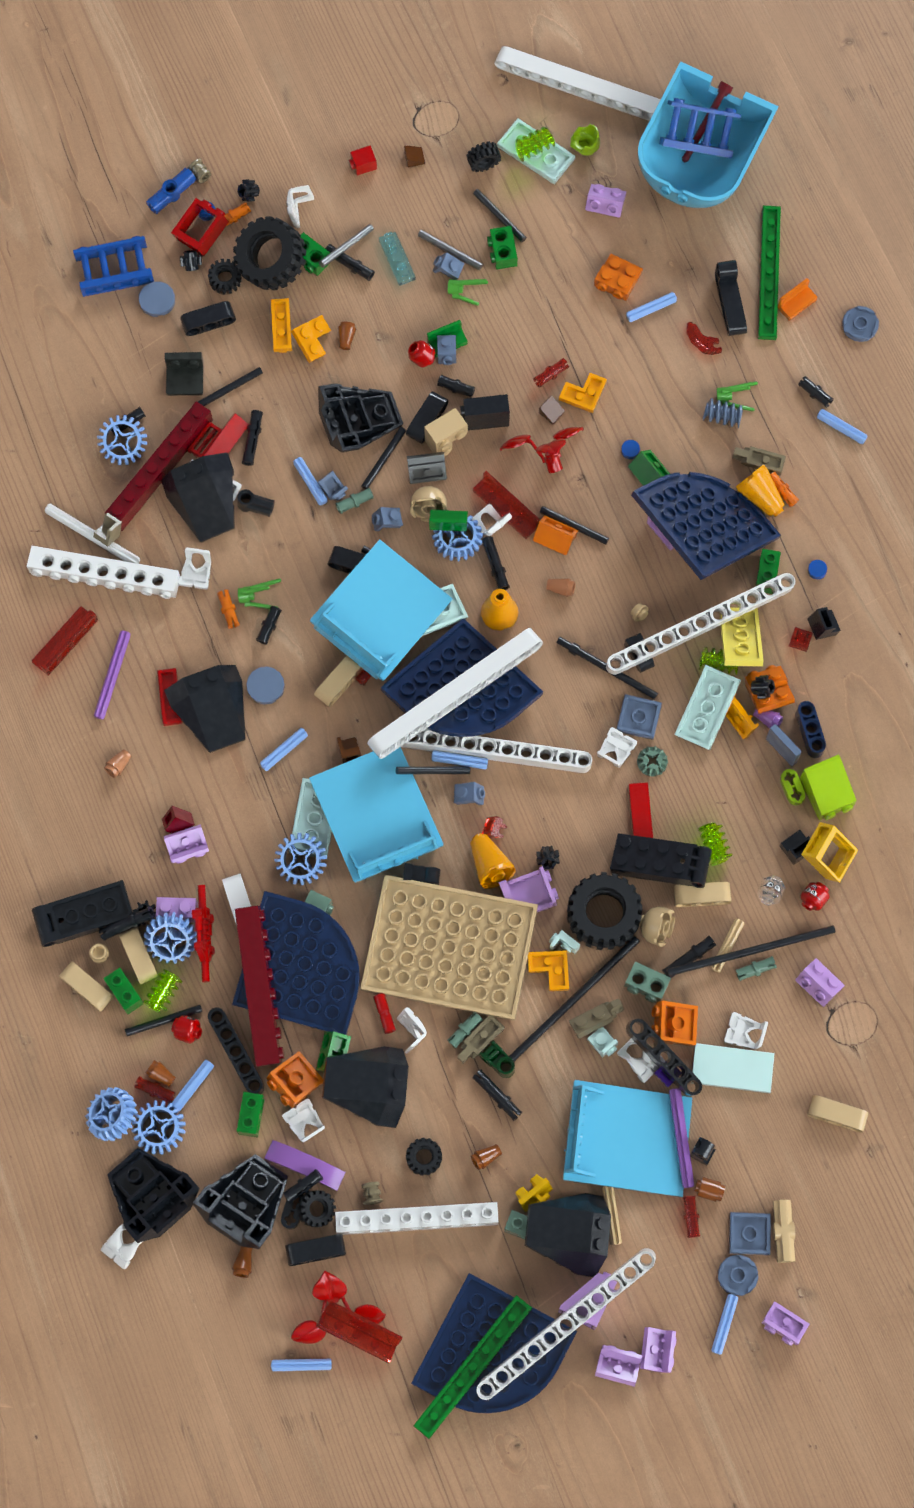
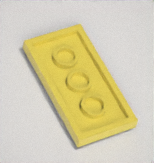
M730 607L732 611H739V608ZM758 608L721 625L724 666L763 667Z

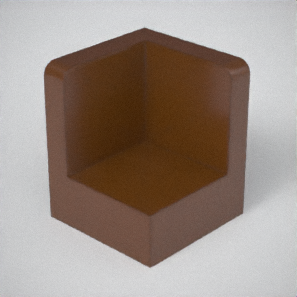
M337 737L343 764L361 757L355 737L345 740Z

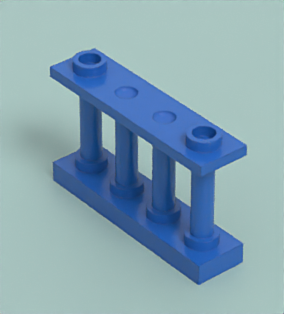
M674 98V101L668 100L667 104L674 106L669 134H666V137H660V145L732 158L733 151L728 149L729 146L727 144L733 117L741 119V115L736 113V109L726 108L724 111L684 103L685 100ZM681 108L692 109L686 138L677 140L676 131ZM703 111L708 112L709 115L703 141L699 144L694 143L693 135L698 112ZM716 114L726 116L721 142L718 144V147L711 146L712 143L710 142Z
M134 236L131 239L91 247H80L73 250L76 262L81 261L85 280L79 283L83 297L154 282L151 268H145L142 249L147 248L145 237ZM135 250L138 270L128 272L124 252ZM117 254L121 273L111 276L106 256ZM99 257L103 277L92 279L88 259Z

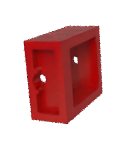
M195 198L171 234L178 241L192 250H197V253L204 257L229 221L225 218L226 214L221 209L216 208L215 210L208 201L204 199L201 201ZM203 209L216 218L198 242L185 234V232Z

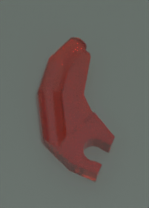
M693 322L687 323L686 333L696 348L702 353L709 355L722 353V347H714V345L719 344V338L707 337L701 333L696 324H693Z

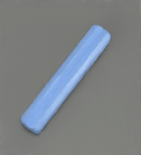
M671 292L628 311L626 317L629 322H633L675 303L677 297L674 292Z
M821 409L817 415L819 420L860 444H864L868 437L867 434L824 409Z
M298 457L293 461L295 468L320 506L328 502L326 495L304 460Z
M303 728L297 730L260 762L261 767L268 771L308 736L307 732Z
M436 750L432 752L431 760L434 762L487 769L488 766L487 758Z
M204 1060L172 1101L173 1109L178 1108L181 1111L214 1068L210 1061Z
M729 1294L725 1302L711 1349L715 1354L721 1355L738 1302V1297L733 1294Z
M330 1358L271 1361L272 1371L331 1370L332 1360Z

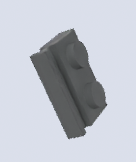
M444 452L407 456L410 484L447 479Z

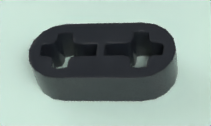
M286 1200L281 1223L286 1229L292 1230L299 1225L301 1216L297 1214L299 1212L297 1205L295 1209H292L294 1203ZM292 1211L294 1212L293 1218L296 1222L287 1225L285 1218H289Z

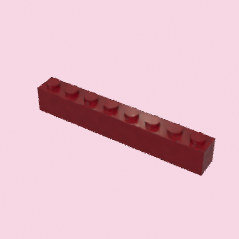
M197 401L106 510L105 514L109 513L122 522L121 531L124 530L160 486L161 480L186 454L189 446L207 423L213 421L211 411Z
M258 905L235 909L256 1067L280 1064L282 1059H284V1049L279 1045V1039H282L281 1028L277 1027L276 1019H279V1012L277 1007L274 1008L273 1000L276 999L275 988L271 987V980H274L272 968H269L268 960H271L270 949H266L265 941H268L267 929L263 928V921H266L265 912Z

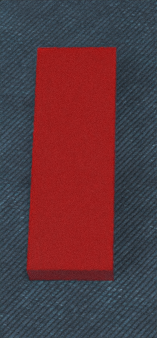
M234 413L202 456L229 453L249 424Z
M177 669L157 670L163 726L182 724V719L171 709L164 690L178 681Z
M648 782L629 784L633 835L653 838Z

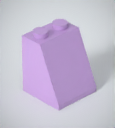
M603 1272V1274L598 1273L567 1299L560 1306L558 1312L563 1314L611 1274ZM611 1280L609 1287L614 1290L617 1281ZM595 1293L593 1295L595 1302L601 1303L604 1301L602 1294ZM606 1305L583 1323V1325L595 1330ZM584 1306L577 1308L579 1315L585 1316L588 1314V1310Z

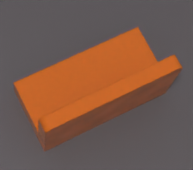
M808 278L779 300L778 309L789 321L818 298L808 287L810 281Z
M544 516L538 524L533 541L563 555H567L571 543L576 538L579 530Z

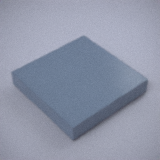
M625 694L617 730L625 734L654 740L662 702Z
M774 724L769 729L766 740L793 767L799 759L801 750Z
M730 1212L729 1254L770 1255L771 1214Z

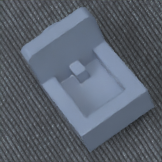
M446 252L441 256H437L434 260L433 272L437 273L440 271L453 280H457L464 263Z
M456 335L437 336L438 364H455Z
M333 471L317 482L329 500H340L346 495L345 491L348 490L347 486L341 483Z
M380 507L372 514L374 530L380 531L382 528H400L403 526L400 508Z
M476 782L455 784V804H484V786Z

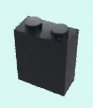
M508 394L463 399V406H460V415L467 423L468 431L508 427L510 421Z

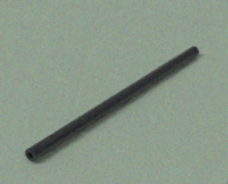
M834 925L672 967L666 969L669 977L833 934L836 931Z
M634 936L512 1052L509 1057L515 1062L640 942L639 939Z

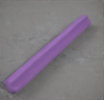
M120 631L94 712V716L97 719L103 720L105 718L130 639V633L127 631Z
M679 1088L669 1090L682 1186L683 1188L694 1187L682 1095Z

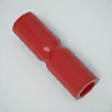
M380 993L373 996L377 1011L380 1014L384 1033L390 1034L395 1032L396 1029L389 1012L385 994Z

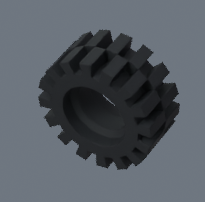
M487 141L486 144L485 142H482L481 145L477 144L475 148L472 147L467 152L468 154H466L472 171L479 172V170L483 172L485 169L488 171L490 167L494 168V165H498V162L501 161V155L496 143H490V141Z
M221 259L220 263L216 260L215 265L212 263L211 269L208 270L210 286L219 294L221 291L223 295H226V291H229V294H231L232 289L236 291L237 286L240 287L241 273L238 272L236 263L234 261L231 263L230 259H227L226 262H224V259ZM222 272H230L232 277L228 281H220L218 275Z
M416 1139L407 1148L406 1161L409 1168L415 1174H420L421 1176L430 1175L440 1167L442 1162L441 1148L432 1139ZM422 1149L429 1150L432 1154L431 1161L428 1164H420L416 1159L418 1151Z
M319 1190L309 1191L307 1194L302 1195V1199H299L300 1205H297V1209H299L297 1214L301 1216L300 1220L305 1222V1225L322 1227L328 1225V1222L333 1220L332 1216H335L334 1209H336V1205H333L335 1201L333 1198H330L331 1195L329 1193ZM314 1201H319L323 1205V1213L318 1217L310 1213V1205Z

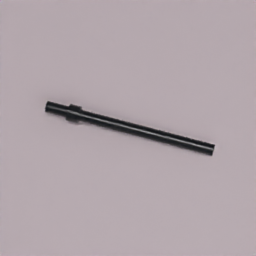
M562 637L558 638L556 643L568 649L569 653L574 656L578 655L609 673L605 662L581 649L580 645L572 644ZM622 672L616 675L611 674L654 700L658 695L657 692Z

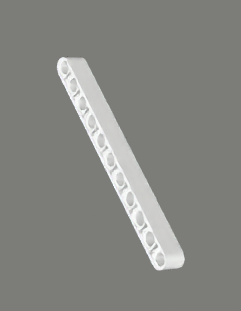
M506 46L501 47L494 63L497 68L648 121H650L661 100Z
M790 573L781 574L621 650L608 658L606 669L610 674H619L773 601L792 590L795 585V578ZM781 580L789 581L790 587L782 586ZM764 589H772L773 595L765 594ZM747 597H755L756 603H749ZM730 605H738L739 611H732ZM713 613H721L722 619H715L713 617ZM696 621H704L705 627L699 628L696 625ZM685 628L689 634L682 636L679 633V629ZM668 636L672 642L665 644L661 638ZM651 644L654 647V651L647 652L644 646ZM633 652L637 655V659L630 660L627 654ZM611 661H618L620 667L617 669L612 668L610 665Z
M531 628L524 630L369 739L368 746L380 759L385 758L541 648L543 641Z
M425 729L416 735L418 738L415 741L409 740L401 746L403 748L431 752L436 750L487 758L494 761L586 773L592 766V756L585 751L481 736H448L429 729ZM433 737L436 739V742L430 744L426 740ZM448 740H453L455 745L447 746L445 743ZM466 743H472L474 744V747L472 749H467L464 747V745ZM489 745L493 747V750L486 752L483 748ZM509 748L512 750V753L506 755L502 750ZM523 751H529L531 753V756L523 757L521 753ZM542 754H548L550 758L548 760H543L540 756ZM566 756L569 758V761L563 763L559 758ZM585 759L588 761V764L580 765L578 761Z
M649 1248L640 1250L485 1376L477 1386L478 1396L483 1400L491 1399L644 1275L655 1264L656 1254ZM649 1254L652 1262L649 1264L643 1263L641 1256ZM627 1267L634 1268L636 1275L633 1277L627 1276L625 1269ZM611 1280L618 1281L620 1288L617 1290L611 1289L609 1282ZM595 1293L602 1294L604 1301L601 1303L595 1302L593 1295ZM584 1306L587 1308L588 1314L585 1316L579 1315L577 1308ZM568 1319L571 1321L572 1327L569 1329L562 1327L561 1321ZM552 1332L555 1334L556 1340L553 1342L548 1341L545 1338V1334ZM536 1345L539 1347L540 1353L532 1354L529 1347ZM515 1358L522 1359L524 1366L516 1367L513 1360ZM499 1371L506 1372L508 1379H499L497 1373ZM482 1385H490L492 1392L485 1393L482 1390Z

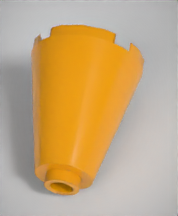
M762 465L736 486L738 492L769 517L772 515L776 517L784 511L782 508L784 506L783 500L765 465Z
M496 589L484 601L481 607V617L486 626L492 630L502 631L515 624L518 618V607L506 590Z
M479 833L472 838L470 845L479 884L482 888H495L500 886L499 882L503 880L509 881L516 872L512 862L488 835Z

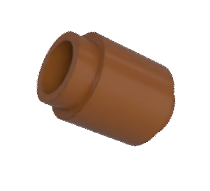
M702 1177L701 1180H697L694 1191L698 1192V1197L716 1202V1200H722L725 1185H721L719 1181Z

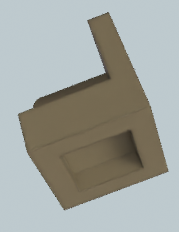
M106 513L103 525L94 532L93 537L107 547L120 537L122 522L111 514Z

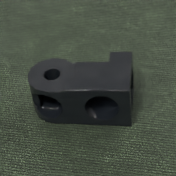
M641 633L625 639L624 646L628 648L643 641L644 638ZM645 645L644 648H645V650L648 652L649 650H648L647 646ZM628 653L632 660L637 659V655L635 653ZM653 658L636 665L638 671L641 673L654 667Z
M405 863L403 880H414L439 885L441 870L436 867H424Z
M700 1137L690 1157L707 1166L716 1150L714 1149L715 1145Z

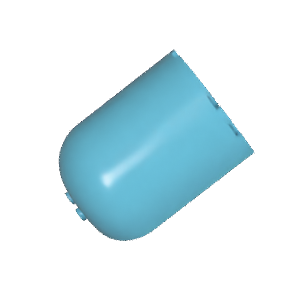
M680 61L639 141L638 162L646 181L664 198L685 207L708 208L724 202L737 190L779 106L748 92H745L742 100L728 94L727 97L723 98L718 109L724 111L726 108L736 109V113L741 115V119L733 117L727 146H729L728 149L733 151L732 158L693 152L689 161L683 162L682 157L686 150L659 144L660 137H666V134H669L674 106L667 104L668 100L674 101V98L685 100L684 103L710 108L719 92H717V88L711 86L713 76ZM681 108L676 131L677 140L686 138L692 109ZM698 112L694 135L707 112ZM716 114L710 140L711 146L718 147V144L721 142L726 119L724 115ZM704 134L700 139L699 144L701 143V141H703Z

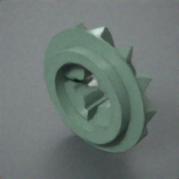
M656 746L647 747L639 753L637 765L643 774L658 776L666 770L668 759L663 750ZM657 756V764L655 765L654 763H652L651 765L647 766L649 763L648 757L654 758Z

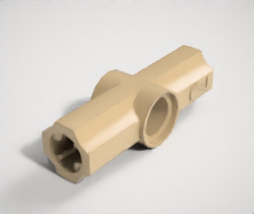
M791 1200L773 1201V1238L776 1241L777 1263L795 1262V1225L792 1222Z

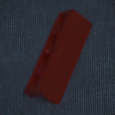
M485 471L483 479L473 488V492L485 503L491 504L501 517L510 513L512 518L507 523L527 539L537 530L540 519L489 472Z
M82 606L79 607L32 659V663L49 676L98 621L96 614L91 610L87 611Z
M329 1301L324 1307L316 1325L317 1328L386 1363L391 1361L396 1346L403 1338L333 1301Z

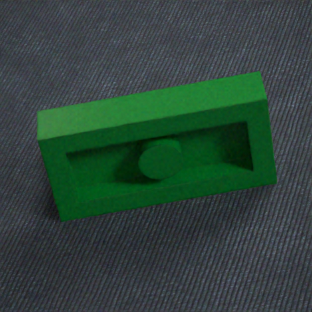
M460 320L427 333V343L435 349V358L438 357L437 336L456 335V349L468 344Z
M651 450L641 451L628 465V468L643 486L670 474Z
M430 510L429 530L467 531L468 511Z

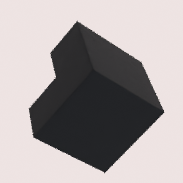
M827 607L817 609L807 619L816 640L835 636L841 631L833 611L828 610Z
M798 830L780 843V848L793 865L804 858L801 854L808 844L810 837L806 838L802 831Z

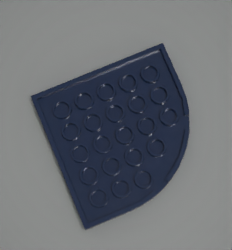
M689 472V474L672 473L634 490L631 496L700 580L778 540L781 536L755 504L740 492L738 493L730 488L731 484L710 475Z
M463 618L381 687V691L404 713H407L496 651L497 648ZM515 666L427 729L439 734L456 737H472L487 734L504 727L517 718L543 695V691Z
M264 891L260 907L265 912L266 921H263V928L267 929L268 941H265L266 949L269 948L271 960H268V965L273 970L274 980H271V987L275 988L276 999L273 1001L274 1008H278L279 1018L320 1030L334 1031L347 1035L360 982L358 958L349 936L335 919L320 908L300 900ZM242 968L232 1005L248 1009Z
M469 1273L411 1384L436 1397L514 1297ZM532 1307V1310L455 1407L468 1412L489 1414L508 1411L530 1401L553 1379L577 1331H573L491 1399H481L476 1390L480 1381L555 1320ZM561 1323L562 1327L566 1329L570 1328L567 1325ZM552 1332L545 1334V1338L548 1341L553 1342L556 1340V1336ZM536 1345L529 1347L532 1354L540 1353V1349ZM515 1358L513 1360L516 1367L524 1366L522 1359ZM499 1371L497 1373L499 1379H508L506 1372ZM482 1385V1390L485 1393L492 1392L490 1385Z

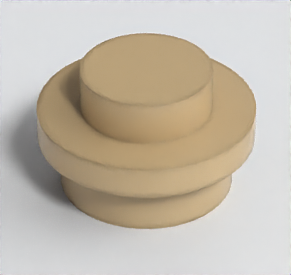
M641 603L637 604L631 611L633 620H644L648 615V607Z
M97 943L91 947L89 955L92 961L102 963L108 959L109 950L106 945Z

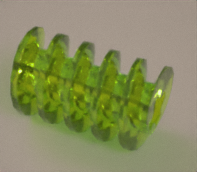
M542 127L541 130H535L534 134L529 133L528 137L523 136L522 139H516V152L523 162L524 155L528 159L531 158L530 152L536 156V150L538 149L542 153L543 146L549 150V143L555 147V140L551 132L546 127Z
M704 647L701 652L699 670L702 665L704 667L707 665L709 667L712 666L714 669L719 667L721 672H724L725 668H727L728 674H731L734 669L737 675L738 666H724L723 649H719L716 654L715 648H712L709 653L708 648Z
M708 823L698 828L699 832H703L700 836L702 839H705L703 845L712 849L710 858L712 862L710 866L722 864L733 856L732 853L726 854L730 846H724L723 844L728 842V839H721L726 833L719 832L723 825H717L716 823Z
M163 969L165 973L160 972L158 974L162 980L156 979L154 981L158 987H151V991L154 994L147 993L149 1000H143L144 1005L160 1013V1010L167 1011L164 1003L171 1004L168 996L175 997L172 989L179 990L176 982L183 983L178 976Z

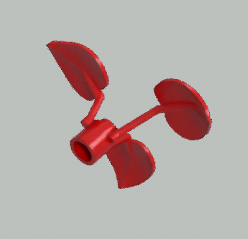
M570 427L562 429L553 435V439L556 440L539 447L530 439L531 435H518L506 441L501 446L500 451L530 443L542 459V462L546 463L548 472L555 473L563 469L560 461V449L566 444L565 439L574 436L581 430L583 431L584 428Z
M324 1271L312 1289L313 1296L323 1300L320 1321L318 1323L313 1320L302 1322L292 1332L291 1339L300 1343L313 1344L325 1337L326 1330L321 1326L324 1321L327 1301L335 1304L341 1299L349 1315L352 1316L349 1319L350 1325L359 1329H367L378 1325L383 1321L386 1314L380 1308L369 1304L361 1305L353 1312L344 1297L347 1293L346 1284L333 1274Z

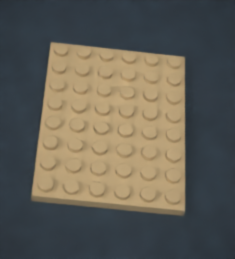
M385 875L360 989L515 1020L538 904L420 881L403 880V878Z

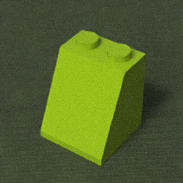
M839 754L803 770L800 781L819 820L824 818L825 820H830L840 811L846 813L853 809L857 800Z

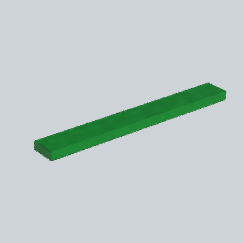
M763 205L758 322V339L761 340L777 339L781 206Z
M516 1295L413 1425L428 1439L432 1437L532 1310V1307Z

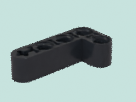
M736 260L717 262L715 269V281L728 336L747 333V324L737 283L738 267Z

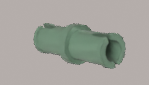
M367 488L335 503L336 508L342 514L353 507H360V504L373 499L374 496L371 489Z
M773 956L758 962L753 961L750 965L735 969L739 981L755 975L758 977L761 975L760 973L777 967L774 964Z
M473 1012L463 1024L460 1023L458 1025L459 1028L447 1041L457 1048L483 1019L476 1012Z

